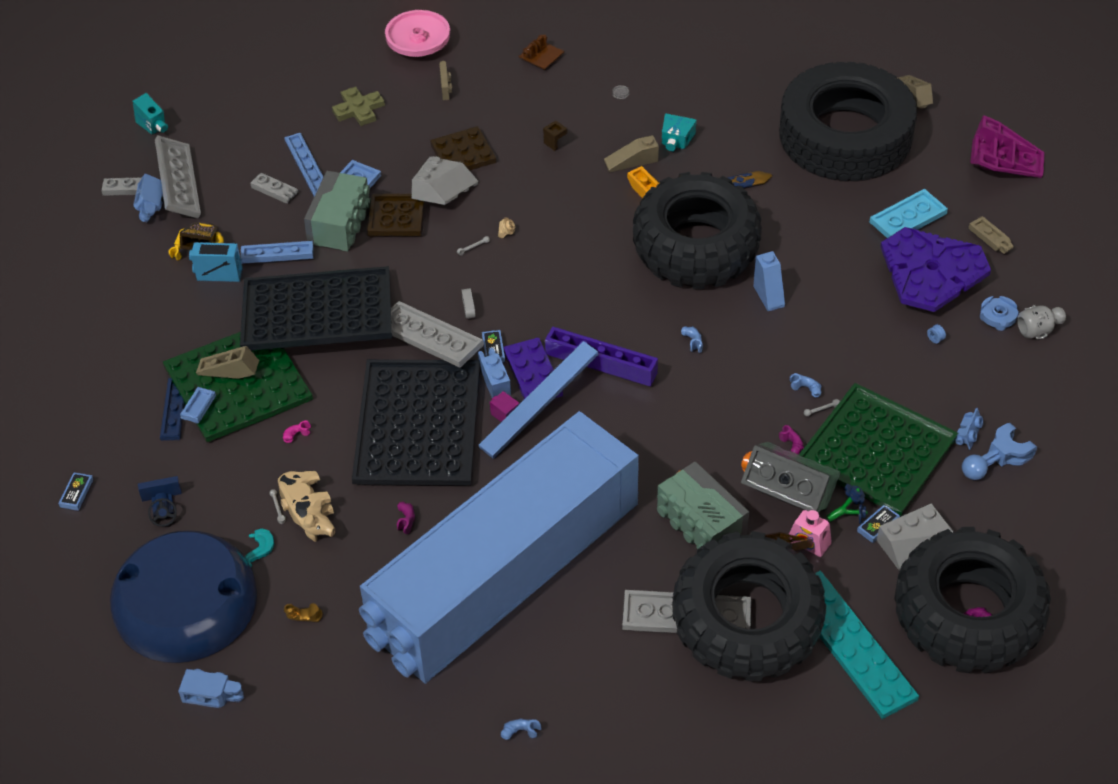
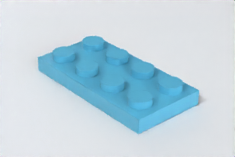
M923 189L871 216L869 222L888 238L904 227L918 230L946 215L948 208L926 189Z

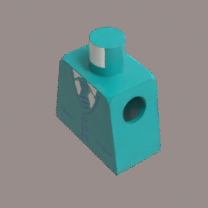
M147 93L133 100L135 122L150 134H154L157 131L161 133L167 131L168 125L165 123L163 110Z
M665 114L662 144L666 145V149L674 151L675 148H686L696 134L697 120Z

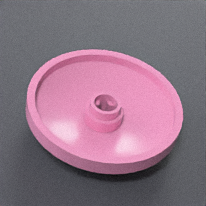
M427 10L408 11L399 14L388 23L385 29L386 42L392 50L399 54L413 57L426 56L439 51L448 43L450 27L447 20L435 12Z

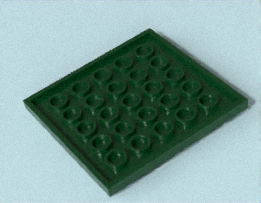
M241 332L163 361L164 368L172 379L185 405L197 387L215 391L216 397L201 421L196 423L206 443L313 400L312 393L284 348L251 351L259 359L256 372L252 376L240 379L198 375L196 371L201 358L240 348Z
M854 383L799 456L840 471L841 473L836 484L844 488L847 484L858 486L864 492L865 499L881 507L884 505L899 516H902L953 445L958 432Z

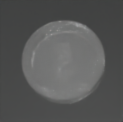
M620 85L613 88V96L615 98L624 99L628 97L629 89L626 86Z

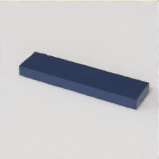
M168 378L160 432L161 441L180 440L183 419H181L180 414L185 407V403L171 378Z

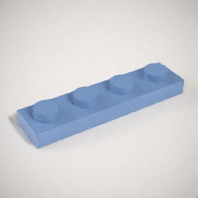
M313 241L241 246L242 264L313 259Z

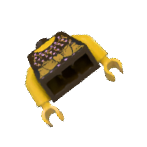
M195 222L179 231L174 243L175 247L170 248L168 252L171 259L175 255L176 260H180L182 255L179 249L192 250L194 242L224 243V239L219 232L218 226L212 223Z

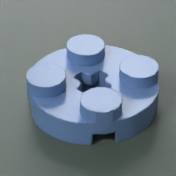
M994 296L983 301L980 309V319L986 324L1002 331L1017 321L1019 311L1017 310L1016 303L1010 298L1000 296L993 299Z

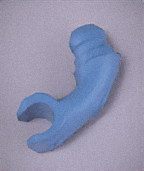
M693 326L682 327L681 334L692 339L690 351L693 352L694 349H698V352L701 353L703 343L699 331Z
M797 373L791 375L789 381L793 390H798L801 386L809 388L813 397L821 395L822 386L816 380Z
M512 720L504 724L501 737L508 740L518 730H525L530 738H535L537 733L533 729L541 730V724L537 720Z

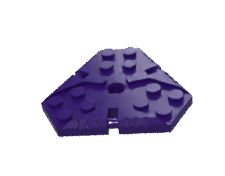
M908 227L902 228L881 242V250L889 272H892V280L900 302L905 305L936 312L958 297L961 289L967 291L991 273V268L980 245L964 243L963 241L952 240L948 237L942 238L936 234L932 235V233L920 232V230Z

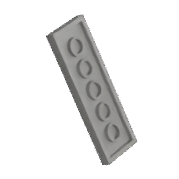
M157 135L155 145L165 210L199 218L201 211L189 144Z
M400 301L391 308L392 336L459 368L484 346L483 339Z
M625 590L622 630L677 633V626L673 620L672 612L673 593ZM717 595L715 603L721 615L735 626L750 629L751 597Z

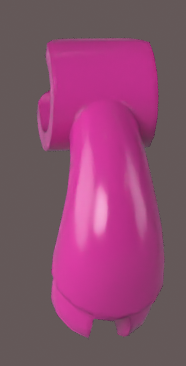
M304 420L298 425L288 427L283 433L284 442L291 443L295 434L300 431L302 435L308 436L310 434L308 428H311L310 423Z

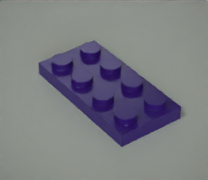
M539 337L503 347L506 359L525 399L554 370ZM563 390L555 398L563 396Z

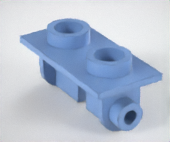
M978 408L975 409L974 413L968 412L964 415L960 424L961 428L958 429V435L955 443L958 445L967 444L969 450H971L973 443L976 442L978 431L983 426V417L980 416Z

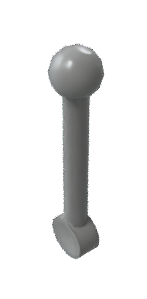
M485 236L482 240L470 246L459 248L457 253L461 256L467 250L484 242L488 243L490 238Z
M835 399L833 403L811 410L806 409L804 415L808 417L811 413L833 406L836 407L840 401Z
M272 489L269 494L274 500L278 513L277 520L278 523L283 524L286 519L281 513L276 496L277 491Z

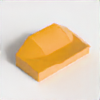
M642 166L627 173V178L632 188L642 198L651 187H656L659 184Z

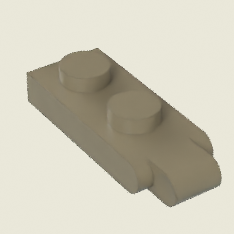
M441 61L443 100H449V93H452L451 83H448L451 82L450 72H447L446 62Z
M983 216L969 224L968 229L995 251L999 250L1005 254L1013 249L1010 238Z

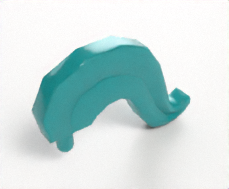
M261 528L255 530L254 534L249 535L250 538L255 537V541L259 544L258 548L245 556L250 567H252V561L265 557L272 552L275 546L274 537L269 530Z

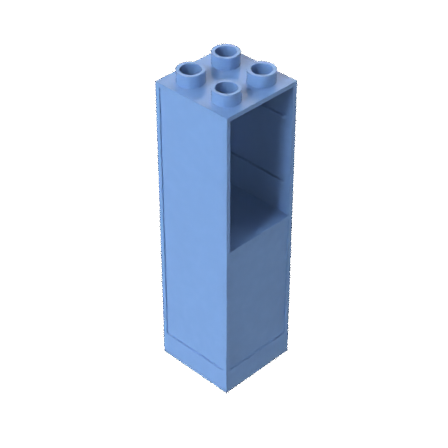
M577 412L360 585L363 605L359 607V613L367 623V629L363 632V635L368 644L378 652L383 648L387 649L393 655L391 659L394 666L403 676L409 677L415 674L426 684L638 505V454L582 412Z

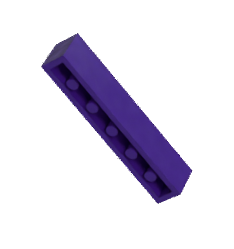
M552 326L545 339L546 354L565 360L584 341L598 351V356L587 366L588 368L651 387L658 373V358Z

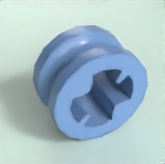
M938 324L927 330L929 339L935 344L946 338L944 329Z

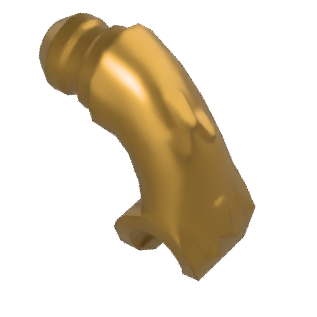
M314 603L305 609H299L292 604H287L284 607L287 618L295 621L318 622L323 615L322 610Z

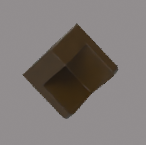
M556 120L544 127V144L553 151L557 150V140L567 134V128Z

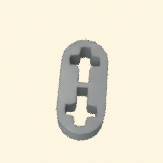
M471 288L461 289L466 319L475 318Z

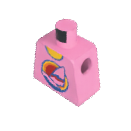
M803 510L794 522L789 534L813 539L812 547L806 548V550L822 557L831 545L830 523L819 517L818 512L814 510Z

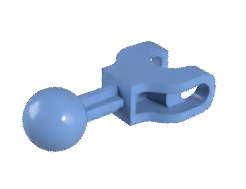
M1007 423L997 429L994 441L991 442L987 454L983 456L970 455L964 459L962 472L971 480H979L986 475L988 466L995 462L1001 467L1006 464L1023 465L1034 457L1038 447L1031 441L1025 443L1013 441L1016 427L1011 423Z

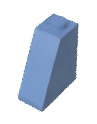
M773 251L757 255L755 260L753 287L767 311L785 307L781 265Z

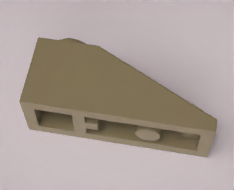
M911 75L899 77L904 82V85H907L910 89V92H912L917 108H926L927 105L933 104L930 83Z
M653 135L638 138L604 158V162L609 172L658 162L659 146Z
M247 346L201 358L196 373L203 376L240 379L255 374L259 359Z

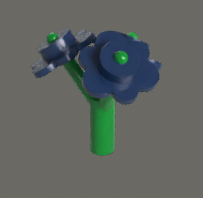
M847 484L844 489L848 497L847 501L826 516L831 522L843 514H859V524H861L862 518L866 519V514H868L866 506H862L865 501V494L858 486ZM851 502L856 505L860 504L859 510H848L846 508Z

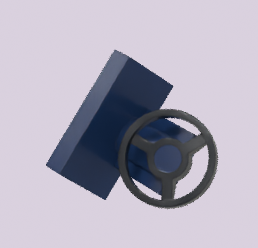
M178 476L138 483L142 502L152 500L148 509L150 521L161 527L173 523L177 516V509L172 501V496L182 494ZM151 508H153V519L151 517ZM168 516L173 518L169 523L163 525L155 522L158 518L164 519Z

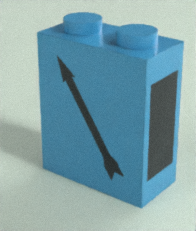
M194 242L193 249L189 251V259L193 262L192 271L196 274L197 281L240 282L243 268L237 244Z

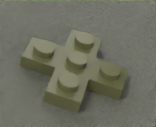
M353 87L341 92L344 103L333 106L332 112L338 121L355 117L360 126L376 121V116L372 110L383 107L385 104L378 91L362 96L358 89Z

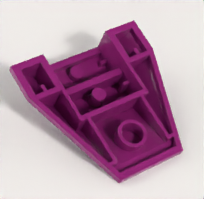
M983 115L972 141L971 164L990 171L1042 178L1044 152L999 121Z

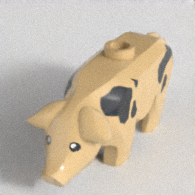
M286 472L278 478L283 510H288L293 521L305 530L306 535L314 542L317 541V535L333 537L335 527L326 517L327 515L334 514L330 504L331 498L328 492L314 493L310 486L320 480L317 472Z

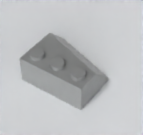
M435 156L429 157L412 179V199L446 205L457 198L460 192H467L470 186L475 187L478 185V180L463 163L440 159Z
M929 504L879 526L877 542L900 571L902 563L909 558V553L921 542H924L926 539L930 540L938 532L947 529L951 532L953 531L934 506Z

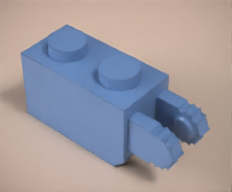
M144 174L137 185L133 205L136 210L140 211L139 218L143 222H148L150 216H153L156 210L159 211L163 203L161 201L163 197L161 180L148 174Z
M494 348L489 349V356L486 357L482 351H479L477 354L481 363L482 376L491 397L498 396L503 391L510 396V379L499 354L495 353Z
M186 669L178 691L183 703L221 708L225 705L226 701L239 702L244 698L241 684L230 681L228 675L220 672H204L200 669Z

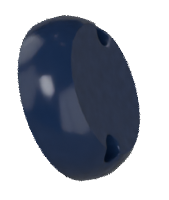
M190 530L176 531L151 539L126 559L111 589V614L120 637L131 649L140 655L152 660L169 663L195 661L222 650L244 631L255 610L257 588L250 564L241 551L233 544L211 533Z

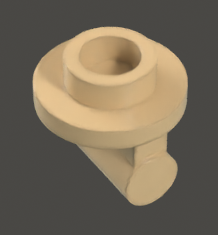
M504 218L499 222L498 237L504 238L505 235H512L515 232V224L511 219Z

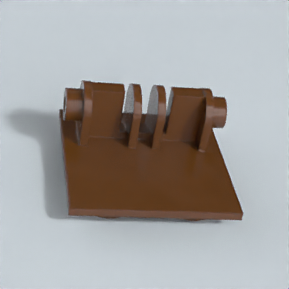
M540 34L537 40H533L528 47L523 49L519 58L545 70L564 51L548 44L547 36Z

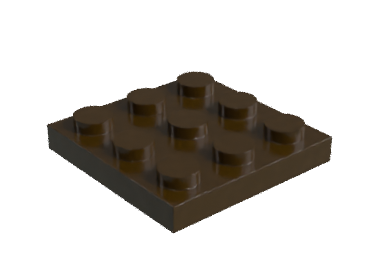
M478 126L430 140L437 157L463 163L469 171L496 163V157Z
M372 194L367 230L368 236H421L424 201L412 199V194Z

